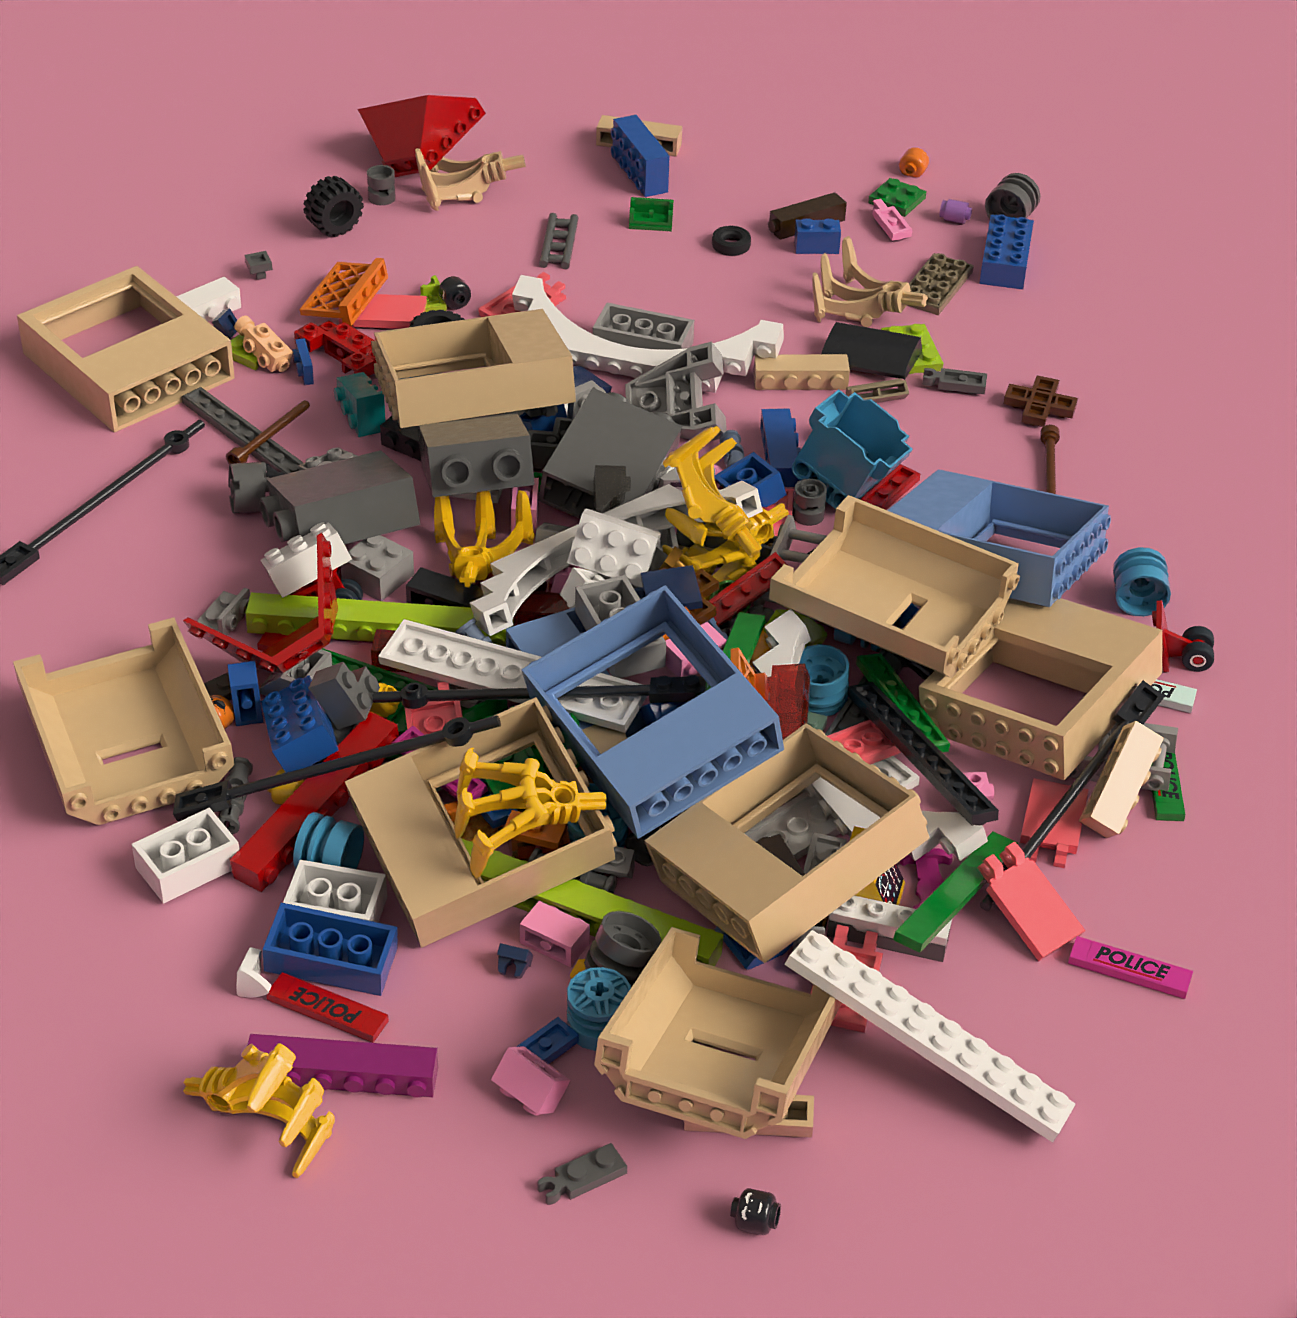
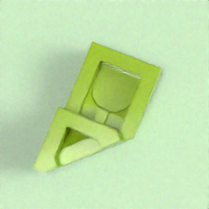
M436 275L431 277L430 283L427 285L423 284L420 287V296H427L425 312H429V310L447 311L445 302L439 296L440 283Z

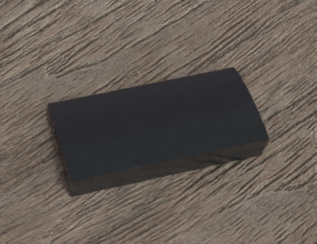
M836 322L828 335L821 354H847L850 370L905 380L922 353L921 337Z

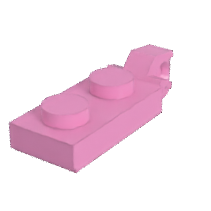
M882 199L873 200L872 215L892 241L912 236V228L894 206L887 207Z

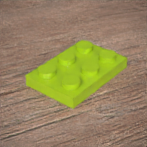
M925 324L881 328V330L921 337L922 353L909 374L924 373V368L941 371L944 363Z

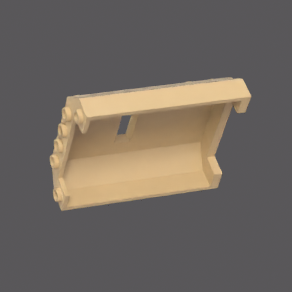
M848 495L836 508L834 529L794 572L793 567L784 564L771 578L769 600L953 678L959 669L963 670L970 655L977 653L982 640L989 638L994 625L1001 623L1007 601L1020 579V576L1017 575L1019 563ZM911 603L921 607L903 629L892 626Z
M174 617L148 624L151 645L72 667L45 673L40 654L13 661L17 682L66 814L102 825L175 803L176 794L219 783L233 767L234 759L231 743ZM158 743L162 746V748L115 762L103 763V759Z
M671 927L599 1035L594 1065L601 1075L606 1074L616 1087L614 1090L615 1094L622 1102L747 1139L768 1125L772 1127L782 1122L842 1002L813 984L812 994H808L698 962L696 960L700 935ZM692 1041H696V1042L703 1043V1044H706V1045H709V1046H713V1047H716V1048H719V1049H723V1050L730 1051V1052H733V1053H736V1054H740V1055H743V1056H746V1057H750V1058L755 1059V1061H754V1060H751V1059H747V1058L741 1057V1056H737V1055H734V1054H731V1053H727V1052H724V1051H721V1050H717V1049H714V1048H710V1047H707V1046H704V1045H700V1044L694 1043V1042H692Z

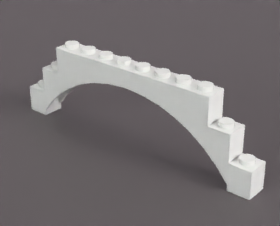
M521 275L512 293L515 310L522 312L543 309L570 351L573 365L637 378L686 350L636 348L595 336L574 324L554 306L544 291L541 278ZM760 320L758 325L739 335L713 343L722 354L723 372L746 376L754 355H758L761 358H777L784 340L783 324ZM722 376L703 380L702 391L716 393Z
M739 481L722 490L718 489L726 501L737 504L743 509L748 518L763 512L756 487L744 481ZM670 484L602 513L654 531L674 527L665 517L667 508H673L689 516L682 491ZM700 518L694 519L697 522H703ZM578 525L490 563L494 577L480 583L484 597L470 602L474 618L477 621L476 625L481 630L491 636L513 626L512 619L516 611L529 595L546 580L571 565L567 563Z
M792 609L765 626L768 638L765 640L771 650L752 662L756 670L755 674L766 673L768 677L769 705L779 716L783 740L801 727L796 706V679L805 644L811 641L806 625ZM821 777L805 788V791L811 798L816 796L819 799L818 805L827 817L830 814L834 817V825L843 836L848 834L851 838L854 826L868 828L880 819L879 816ZM921 810L927 820L926 828L929 839L909 853V855L916 861L938 844H941L948 855L953 853L961 861L988 842L982 825L971 826L959 812Z

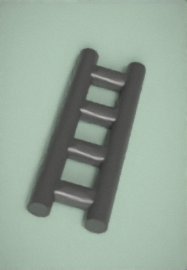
M555 213L549 214L539 261L540 267L545 268L548 266V263H560L563 269L570 267L579 219L576 214H572L570 219L557 218ZM555 227H567L568 231L555 230ZM553 239H566L565 243L552 242ZM550 251H564L563 255L550 254Z

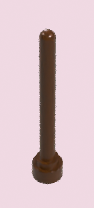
M307 400L302 401L244 447H235L226 454V460L229 465L247 463V459L253 451L309 409L310 403Z
M1049 424L1041 428L1040 439L1045 445L1046 492L1056 494L1055 445L1060 439V431L1057 426Z

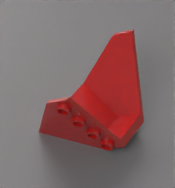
M424 95L358 109L383 159L381 161L382 164L393 168L395 177L419 173L415 156L416 148L420 149L430 171L486 114L477 98Z
M322 532L317 535L318 616L263 652L189 617L183 620L189 628L188 632L197 638L208 640L240 662L255 661L256 668L271 673H285L327 646L333 635L338 604L330 557L332 556L330 541L326 540Z

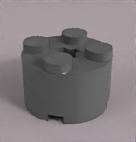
M265 462L229 465L228 488L231 491L229 499L232 513L261 512L259 500L265 497L266 492H269L266 480L269 477H266Z

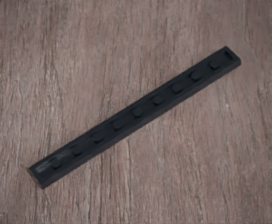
M873 682L848 686V697L971 826L984 825L987 822L998 820L999 810Z

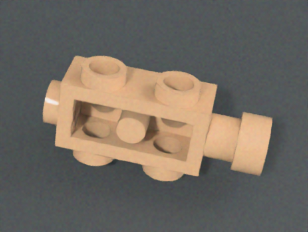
M242 316L236 321L234 329L241 336H244L243 347L247 353L252 352L257 357L258 363L262 368L267 367L270 372L276 370L284 372L289 368L293 351L265 323L255 326V323L248 316Z

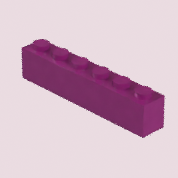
M250 1034L248 1045L253 1044L262 1052L269 1054L280 1043L294 1053L296 1059L287 1076L299 1087L308 1084L311 1078H314L321 1084L324 1090H342L352 1093L368 1092L382 1095H408L412 1097L434 1096L438 1072V1050L435 1047Z

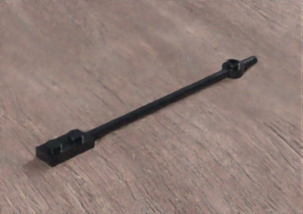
M199 419L184 431L175 430L167 433L164 437L165 445L28 545L19 541L0 555V584L5 585L40 559L38 550L170 452L180 454L187 450L190 446L189 438L205 427L204 422Z
M702 676L651 677L650 685L577 686L558 698L649 696L650 703L689 702L707 691L708 684ZM413 682L407 684L401 691L373 692L372 699L373 703L402 702L405 708L417 709L425 706L430 701L530 699L527 688L428 690L426 686Z
M1142 680L1114 716L1113 720L1119 725L1023 847L1022 851L1024 852L1025 859L1027 857L1030 859L1111 754L1123 726L1134 721L1144 725L1165 696ZM1002 863L1003 871L1007 870V866ZM987 894L981 901L980 907L985 911H989L995 902Z
M498 715L470 723L463 717L454 718L447 722L441 731L235 787H232L229 780L182 792L176 794L173 816L177 822H180L207 808H210L213 812H219L231 808V800L234 798L445 741L452 747L463 746L469 742L473 734L500 727L501 721Z

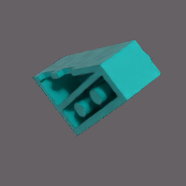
M364 372L337 377V387L334 388V396L336 401L341 403L343 415L348 416L350 428L356 431L358 437L380 433V425L386 421L385 400L382 391H376L378 390L376 384L370 385L372 380Z

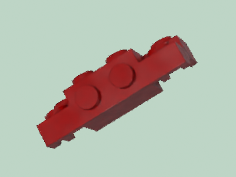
M328 320L317 326L310 322L294 331V339L305 338L309 352L324 345L325 353L341 362L343 373L346 374L353 370L354 374L364 372L367 376L375 374L374 364L376 359L375 355L373 356L371 341L375 340L347 323L343 322L336 325Z

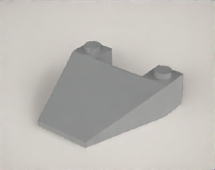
M712 342L689 347L625 384L626 399L630 404L651 413L658 411L670 416L675 423L683 426L680 438L690 440L703 430L718 426L721 431L711 441L718 440L721 434L727 431L726 416L715 403L703 406L702 381L723 376L722 354Z

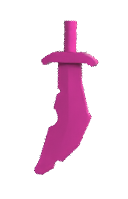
M933 848L916 861L909 854L900 860L902 866L916 864L918 878L916 895L921 901L919 904L914 905L913 909H917L944 882L939 872L938 864L950 865L952 863V854L948 855L945 850Z

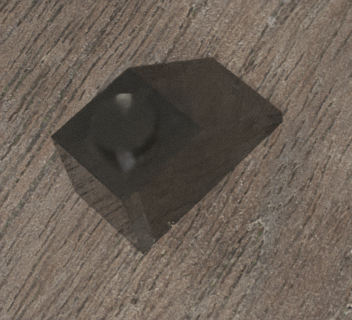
M595 465L593 476L594 511L605 513L624 502L625 493L630 492L631 477L626 476V466Z

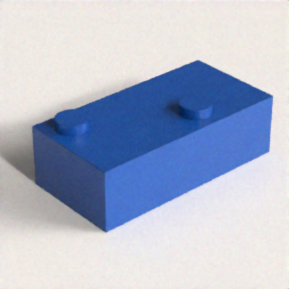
M281 902L262 949L264 971L279 975L283 972L298 979L381 996L398 949L397 927Z

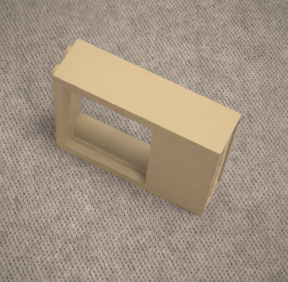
M138 266L17 315L23 354L114 433L182 403L183 395L199 387L208 391L235 379L231 340ZM140 306L162 323L159 326L84 358L62 341V339Z
M543 309L374 332L375 341H371L372 353L376 359L374 364L375 376L378 378L382 394L385 395L389 411L392 412V418L398 421L400 428L576 402L572 355Z
M1009 598L1004 608V616L1001 623L994 625L989 638L982 640L977 653L970 655L963 670L959 669L953 678L934 671L919 686L920 705L947 739L1065 780L1116 724V721L1113 720L1114 716L1142 680L1152 685L1162 674V630L1062 598L1057 599L1050 607ZM995 662L1087 694L1055 726L962 693Z
M537 697L497 714L501 721L500 727L473 734L469 742L463 746L452 747L445 741L423 747L345 781L354 812L363 826L364 832L421 948L615 860L614 847L617 846V843L612 834L615 829L609 816L603 817L600 810H581L577 822L586 837L485 883L481 876L476 879L471 874V857L461 838H456L454 824L436 791V788L459 779V768L463 756L468 749L474 748L473 752L479 757L478 762L495 763L535 745L556 783L559 781H567V783L576 781L578 793H590L587 788L589 787V782L583 770L578 772L576 769L577 761L570 748L565 749L563 745L565 740L559 727L553 728L551 724L553 719L546 705L542 707Z
M807 723L783 740V751L694 804L644 840L660 881L763 963L769 961L929 839L926 828L927 820L922 814L919 805L921 800L914 790L906 789L894 777L886 776L877 766L863 761L857 753H851L839 741L831 740L822 730H816ZM821 777L879 816L880 819L802 876L744 833Z

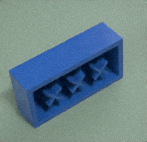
M637 115L613 119V128H611L613 146H611L610 151L612 157L619 163L620 168L627 173L628 178L633 181L637 190H640L644 197L668 193L669 154Z
M1001 214L990 216L979 284L1023 290L1034 220L1024 217H1007Z
M310 675L293 680L288 687L269 693L261 701L272 752L285 772L311 766L339 751L331 720L309 690V685L312 681Z

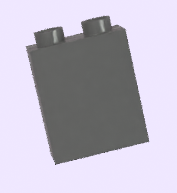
M592 388L543 469L538 501L581 519L582 513L586 508L599 513H605L658 489L660 477L667 473L670 467L667 466L665 468L663 461L670 452L678 449L683 426L675 423L670 416L663 412L655 411L651 413L630 404L621 394L614 392L604 393Z
M516 411L417 426L422 469L433 497L535 485L530 435Z
M381 450L268 478L266 480L270 496L262 497L259 500L265 525L268 528L275 526L281 542L289 541L298 535L303 537L311 532L310 529L313 526L322 522L324 524L329 522L338 532L344 544L420 525L413 477Z

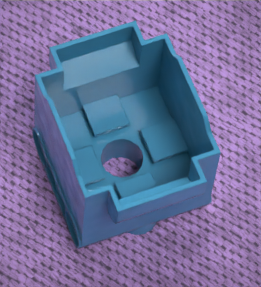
M837 390L815 407L810 415L809 424L813 430L793 462L792 472L799 480L809 478L823 482L827 487L826 502L836 509L848 495L861 499L867 491L906 460L913 448L906 444L909 435L900 429L898 420L872 399L864 400L855 392L848 397L842 391Z

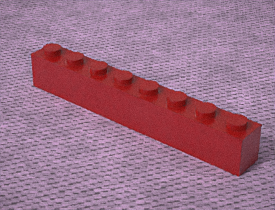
M370 711L366 720L360 722L338 745L339 751L329 755L323 762L392 744L399 737L398 725ZM385 758L306 779L230 859L233 877L262 892L269 884L276 880L278 874L287 864L289 865L293 862L296 839L307 816L315 812L324 815V817H332L340 807L345 806L349 799L345 781L381 766Z

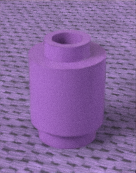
M948 199V201L943 200L939 217H943L947 221L965 224L966 220L971 218L972 208L969 207L968 202Z

